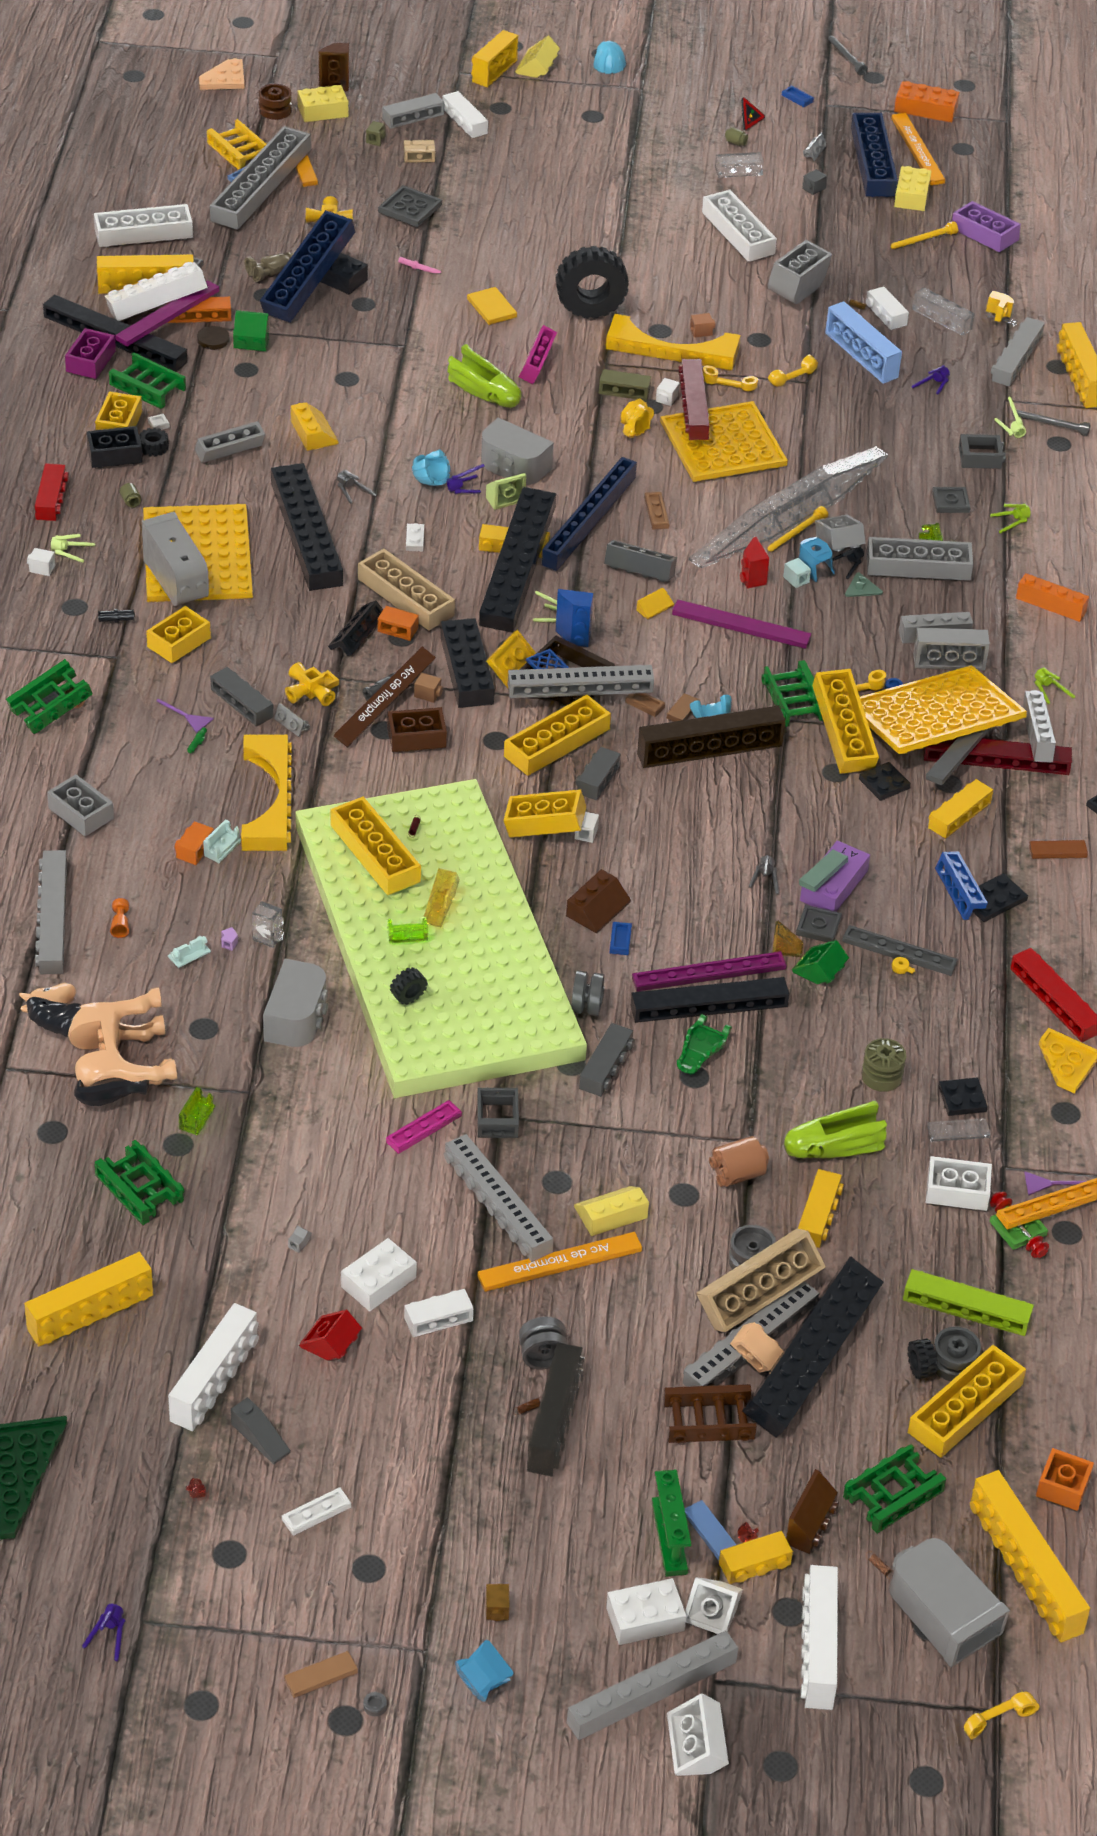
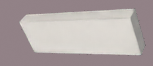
M339 1487L282 1515V1521L294 1536L351 1508V1502Z

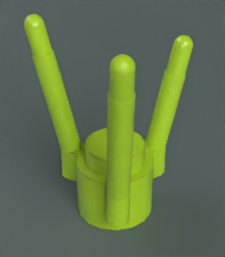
M1025 503L1004 504V507L1015 509L1013 511L990 514L991 517L1013 514L1014 518L1018 519V521L999 531V533H1003L1020 523L1027 522L1031 511Z
M1045 667L1037 670L1034 683L1038 686L1040 692H1043L1047 704H1050V701L1042 685L1048 686L1051 683L1070 697L1075 698L1074 694L1056 681L1060 680V677L1048 671Z

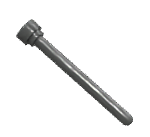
M829 36V41L855 66V71L859 75L866 74L868 71L867 65L863 62H858L834 36Z
M1016 410L1021 418L1078 430L1081 435L1088 436L1091 423L1088 422L1077 424Z

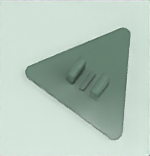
M857 572L845 596L882 595L883 591L868 580L867 577Z

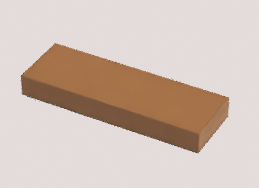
M645 493L644 498L652 530L669 529V520L662 493Z
M349 1651L287 1674L284 1676V1680L293 1698L354 1675L358 1673V1668Z

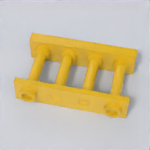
M238 119L235 120L234 129L219 134L213 128L207 130V143L238 170L245 167L246 161L254 159L267 145ZM235 134L240 136L229 141L224 139ZM244 141L248 143L237 148L233 147V145ZM250 149L256 150L255 152L246 155L241 154L242 152L248 151Z

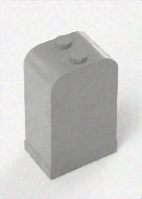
M170 512L143 520V560L173 605L178 606L207 597L209 595L207 564L179 521L176 513Z
M936 1538L927 1539L916 1547H909L896 1561L889 1586L891 1597L939 1651L950 1667H953L1003 1634L1010 1610L1003 1602L999 1601L947 1543Z

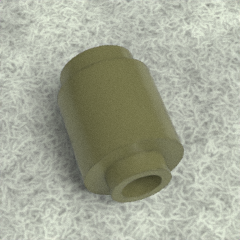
M734 127L727 129L725 133L726 141L735 145L745 146L748 141V134Z
M127 483L120 488V495L127 506L135 508L140 505L141 495L134 484Z

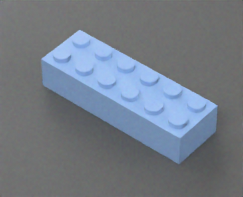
M844 301L828 307L825 333L880 382L886 383L898 378L902 351Z

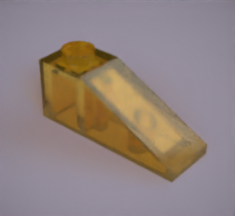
M438 868L422 923L437 927L442 926L460 879L456 872Z

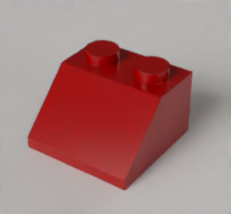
M753 537L744 550L743 559H741L742 572H740V580L744 582L747 589L767 585L770 558L757 537Z
M347 1309L322 1315L300 1342L299 1346L325 1360L340 1359L347 1353L346 1349L348 1346L356 1341L358 1338L357 1334L362 1327Z

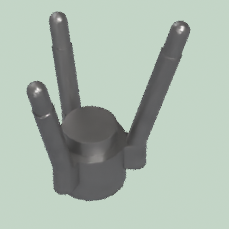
M345 469L338 474L337 480L339 483L337 485L341 488L350 504L352 500L345 487H351L353 484L374 497L376 496V493L356 481L360 479L358 476L349 473Z
M771 856L761 857L749 887L753 886L759 872L763 876L772 874L775 893L779 894L776 875L777 868L774 867L775 860Z

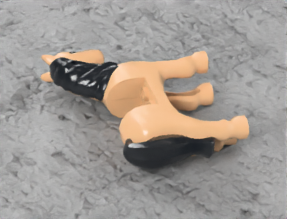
M68 983L38 988L29 994L19 993L21 998L26 1001V1005H23L20 1010L28 1013L30 1020L34 1021L38 1026L68 1037L71 1044L76 1048H99V1051L87 1053L76 1062L75 1073L78 1082L74 1090V1096L81 1103L89 1106H102L113 1103L132 1093L146 1095L150 1084L160 1085L165 1079H177L176 1064L172 1058L164 1059L159 1066H142L124 1060L118 1051L121 1040L146 1042L150 1041L154 1035H165L163 1015L155 1016L150 1022L142 1025L132 1026L120 1023L121 1018L124 1016L144 1014L151 1007H161L159 987L150 989L147 994L130 1000L88 1003L84 1005L71 1003L75 998L76 990L72 984Z

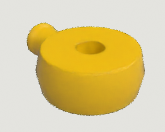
M904 957L895 958L891 964L892 970L897 974H905L906 972L914 974L915 968L910 967L909 961Z

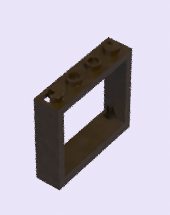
M557 635L537 652L541 653L551 649L556 655L580 667L615 666L614 663ZM541 659L540 662H546V663H547V660H546V659ZM525 663L519 670L534 668L530 666L528 663ZM585 695L554 696L549 698L567 706Z

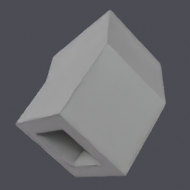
M297 1226L294 1233L288 1239V1247L299 1253L307 1245L312 1233Z

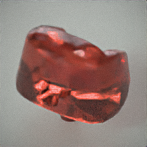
M192 1478L189 1485L186 1486V1490L189 1491L192 1498L206 1496L205 1486L200 1479Z
M745 1522L738 1528V1538L742 1543L757 1539L756 1533L759 1530L758 1528L752 1530L749 1523Z

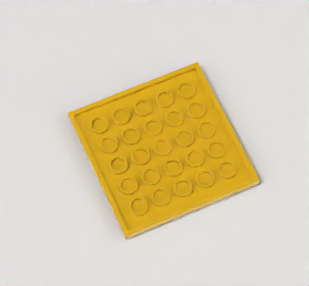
M754 401L708 408L709 440H689L688 434H685L683 413L660 416V422L693 482L779 468L788 464L786 456Z

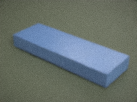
M703 1500L684 1508L687 1520L718 1560L720 1550L736 1545Z

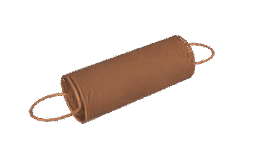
M875 1553L868 1559L885 1576H888L892 1571Z

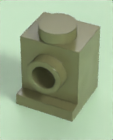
M373 121L366 129V143L381 146V140L386 135L384 123Z

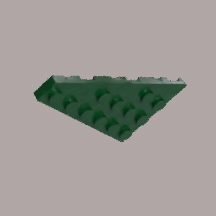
M67 1415L0 1424V1540L16 1537L68 1425Z

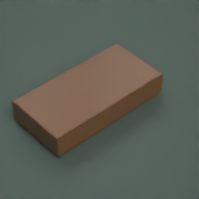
M632 693L625 698V703L654 717L665 708V702L646 693Z
M684 693L667 713V719L672 721L687 720L692 714L690 704L696 700L700 701V699Z

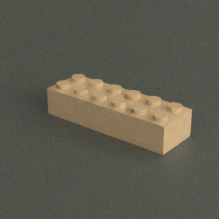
M382 549L358 563V580L398 609L419 615L418 623L428 631L440 625L441 621H447L455 616L454 598L387 550Z
M795 1229L696 1294L714 1330L727 1332L826 1266L807 1230Z

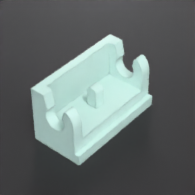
M225 819L203 841L204 856L220 863L241 843L239 828L236 826L233 831L230 827V821Z

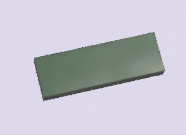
M832 849L799 879V885L815 892L848 862V856Z

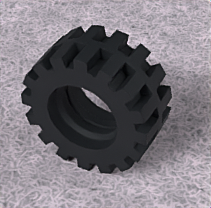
M147 428V430L144 429L139 433L142 453L144 455L148 454L150 457L152 455L157 457V455L161 456L162 453L165 454L166 450L168 451L169 439L168 434L164 430L161 431L160 428Z
M407 968L406 971L402 970L401 974H397L396 979L392 980L393 984H390V991L401 1004L404 1005L405 1003L407 1005L409 1002L413 1003L415 999L418 1000L419 996L424 994L423 991H426L428 982L417 968Z
M928 1338L910 1341L907 1348V1356L909 1357L908 1362L910 1363L913 1376L916 1379L935 1376L938 1365L936 1363V1351Z

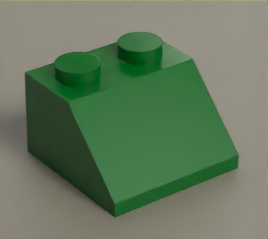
M236 310L233 348L266 352L269 341L268 313Z
M837 940L810 947L792 968V972L815 984L824 982L827 984L833 981L835 974L845 967L844 964L849 957Z

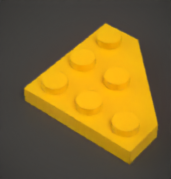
M1049 1027L1040 1038L1039 1047L1056 1085L1075 1094L1097 1063V1049Z

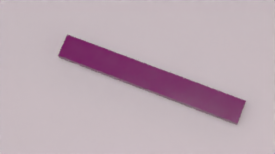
M207 280L208 288L168 303L116 334V340L125 346H129L219 292V286Z
M679 599L672 610V615L804 649L807 648L812 634Z
M779 951L632 973V980L636 991L639 992L786 970V962L782 952Z

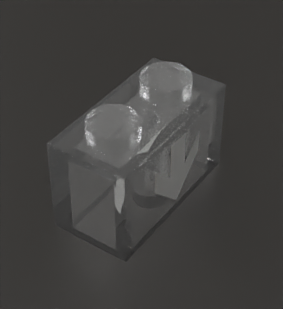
M263 901L260 902L252 913L253 941L274 948L283 939L284 931H282L284 918L282 917V908Z

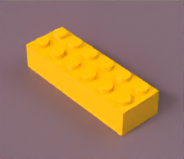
M193 254L97 256L98 294H108L112 290L119 291L126 285H135L142 279H151L155 274L167 273L169 269L183 267V264L187 262L193 263Z
M1081 322L1062 323V329L1059 331L1060 340L1057 343V352L1061 355V360L1066 366V371L1069 372L1070 380L1074 383L1075 391L1078 392L1084 407H1097L1096 352Z
M851 669L816 672L812 686L840 774L867 771L875 768L879 755Z
M586 694L504 740V757L529 776L610 730L611 713Z
M364 796L330 809L331 827L387 896L421 882V865Z
M139 1251L24 1303L27 1330L38 1347L64 1335H69L84 1326H89L95 1321L109 1317L111 1314L126 1309L137 1302L144 1301L153 1296L152 1269Z
M992 1345L910 1417L907 1433L942 1458L1023 1385L1026 1368L995 1345Z

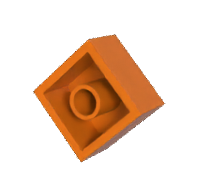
M1052 1448L1039 1480L1036 1497L1078 1511L1091 1478L1094 1462Z

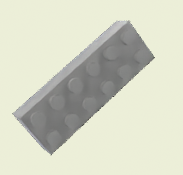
M882 537L868 538L866 552L867 575L971 580L973 569L972 542Z

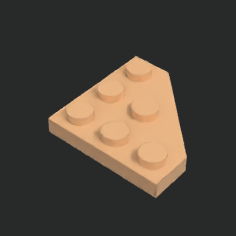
M227 59L200 75V90L245 89L242 59Z

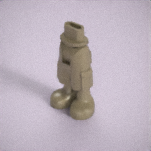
M286 252L266 256L261 259V263H256L254 258L247 257L244 261L245 269L255 282H259L266 276L279 274L294 253Z

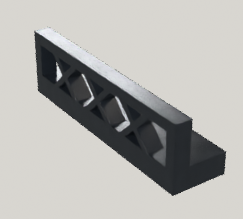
M377 600L361 606L328 645L330 650L341 647L347 656L355 652L378 624V617L383 609Z

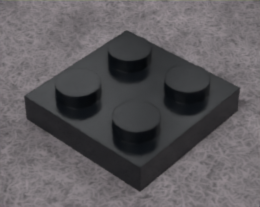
M890 762L859 775V780L880 801L906 791L911 786V783Z
M978 1077L939 1081L938 1087L948 1116L987 1112L988 1106Z

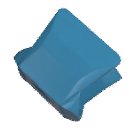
M817 537L808 538L801 542L798 558L811 569L810 578L814 582H817L816 565L823 561L829 566L832 573L835 574L832 551L826 542Z
M485 1640L468 1659H461L455 1662L460 1678L473 1695L483 1702L486 1701L491 1690L509 1682V1677L513 1676L512 1669L489 1640Z

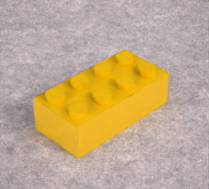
M502 30L480 51L473 55V69L471 72L473 83L489 87L517 61V34Z
M581 789L510 796L503 821L509 837L581 831L587 806Z

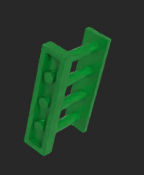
M132 353V365L123 372L116 369L109 371V385L130 395L141 396L143 401L162 409L165 407L166 394L174 388L182 391L186 390V377L145 357ZM136 369L142 372L136 378L128 376ZM149 375L155 378L149 384L141 382ZM162 381L167 383L168 385L161 391L155 388Z
M805 660L798 661L797 669L791 672L771 674L769 667H764V674L761 676L762 683L766 685L775 706L779 705L785 717V727L789 726L790 717L810 713L816 714L819 721H823L812 686L814 677ZM792 678L800 680V683L777 686L775 682ZM796 690L806 692L804 695L783 698L781 694ZM806 701L812 705L790 710L787 704Z
M677 1469L655 1471L654 1475L659 1497H652L651 1503L665 1577L688 1575L684 1547L691 1546V1539Z

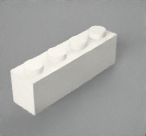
M459 91L443 95L444 111L471 138L488 134V120Z

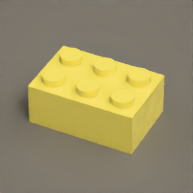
M341 85L298 90V108L304 122L348 117V99Z
M901 166L894 207L925 211L932 170Z

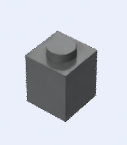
M817 169L803 176L802 189L812 195L826 189L827 175Z

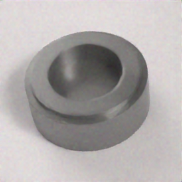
M379 1692L367 1694L363 1702L364 1711L373 1717L382 1715L387 1708L386 1697Z

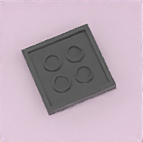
M402 185L378 207V212L418 227L442 205V199Z

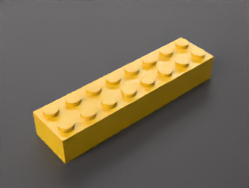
M997 1470L976 1478L972 1490L970 1508L981 1520L983 1529L988 1531L992 1537L994 1546L999 1548L1003 1554L1005 1563L1010 1565L1014 1571L1016 1580L1022 1583L1027 1597L1033 1600L1037 1606L1039 1615L1048 1623L1051 1634L1056 1636L1060 1643L1084 1634L1090 1612L1089 1605L1001 1472Z

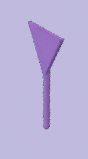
M157 699L158 703L185 716L196 734L202 727H205L214 720L211 717L188 715L176 707Z
M1024 1171L1028 1196L1053 1185H1077L1086 1182L1050 1181Z

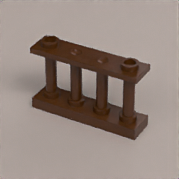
M751 1384L665 1387L663 1397L664 1408L672 1407L674 1426H669L668 1443L755 1440L757 1425L756 1423H748L747 1415L742 1412L745 1404L751 1398ZM724 1405H737L739 1424H726ZM693 1406L696 1425L683 1426L681 1407ZM702 1406H715L717 1425L704 1424Z

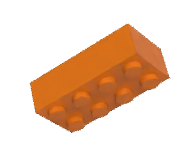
M902 81L896 95L894 112L952 123L958 108L960 92L953 89L947 90L940 87Z

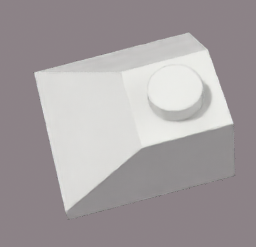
M696 1577L685 1610L686 1623L716 1634L725 1630L728 1631L743 1589L722 1581Z

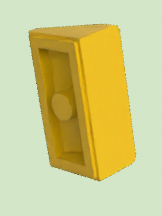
M660 588L639 599L636 611L646 619H650L673 607L674 603L666 590Z

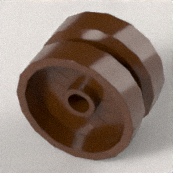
M268 84L260 88L259 113L263 117L272 120L288 117L292 112L291 90L283 84Z

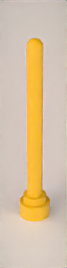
M952 221L943 228L892 243L891 248H900L945 233L950 235L958 233L957 223Z
M823 506L815 509L810 518L767 547L768 551H774L813 524L815 520L826 519L828 517L827 509Z

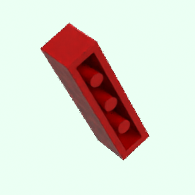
M45 463L35 502L36 520L56 521L57 515L61 514L60 503L63 504V493L66 492V482L69 480V472H66L65 465Z

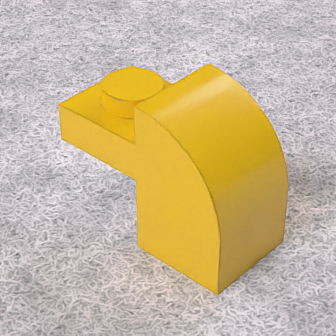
M992 291L988 298L986 311L995 313L994 321L1001 322L1003 317H1011L1014 301L1006 294Z

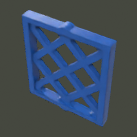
M551 649L526 658V662L534 669H548V666L569 668ZM541 659H546V660H547V663H546V662H540V660H541ZM549 661H556V664L549 663ZM539 665H546V668H541Z

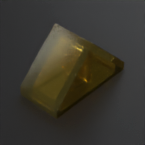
M779 920L776 921L772 952L781 951L783 956L801 957L803 941Z

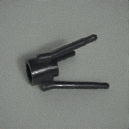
M861 546L851 548L833 557V561L847 556L850 562H855L848 572L846 579H849L857 566L862 563L861 558L864 556V550Z

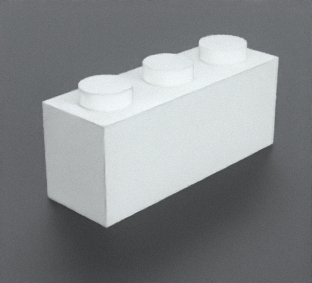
M885 287L868 291L866 304L890 330L907 325L909 312Z
M465 1289L452 1291L405 1305L404 1319L412 1337H417L473 1321V1305Z

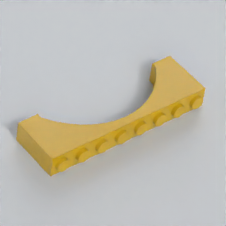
M614 314L606 338V349L682 362V359H701L702 366H712L732 371L739 351L741 335L725 332L724 335L703 343H669L655 339L642 332L632 323L630 316Z
M244 735V761H250L264 769L275 781L279 793L273 805L263 815L248 824H242V851H287V843H291V832H287V830H291V819H287V817H291V806L287 805L291 804V793H288V791H291V780H288V778H291V767L288 766L292 765V756L288 755V753H292V742H288V735Z

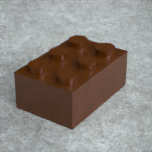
M442 707L387 711V729L392 752L446 748L447 730Z

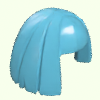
M603 41L598 45L593 63L595 70L601 73L605 72V74H615L625 68V55L620 45L613 41Z
M436 450L426 456L419 455L415 457L412 471L417 481L430 486H440L446 483L450 477V465H448L449 461L447 456H444L445 453L442 450Z
M722 695L720 697L721 701L707 705H701L700 701L696 700L690 704V709L695 718L731 713L732 698L730 695Z

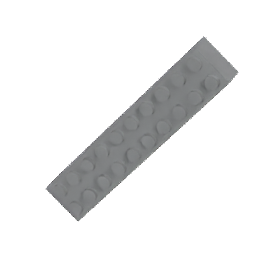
M283 126L210 205L211 222L239 229L311 150V134Z

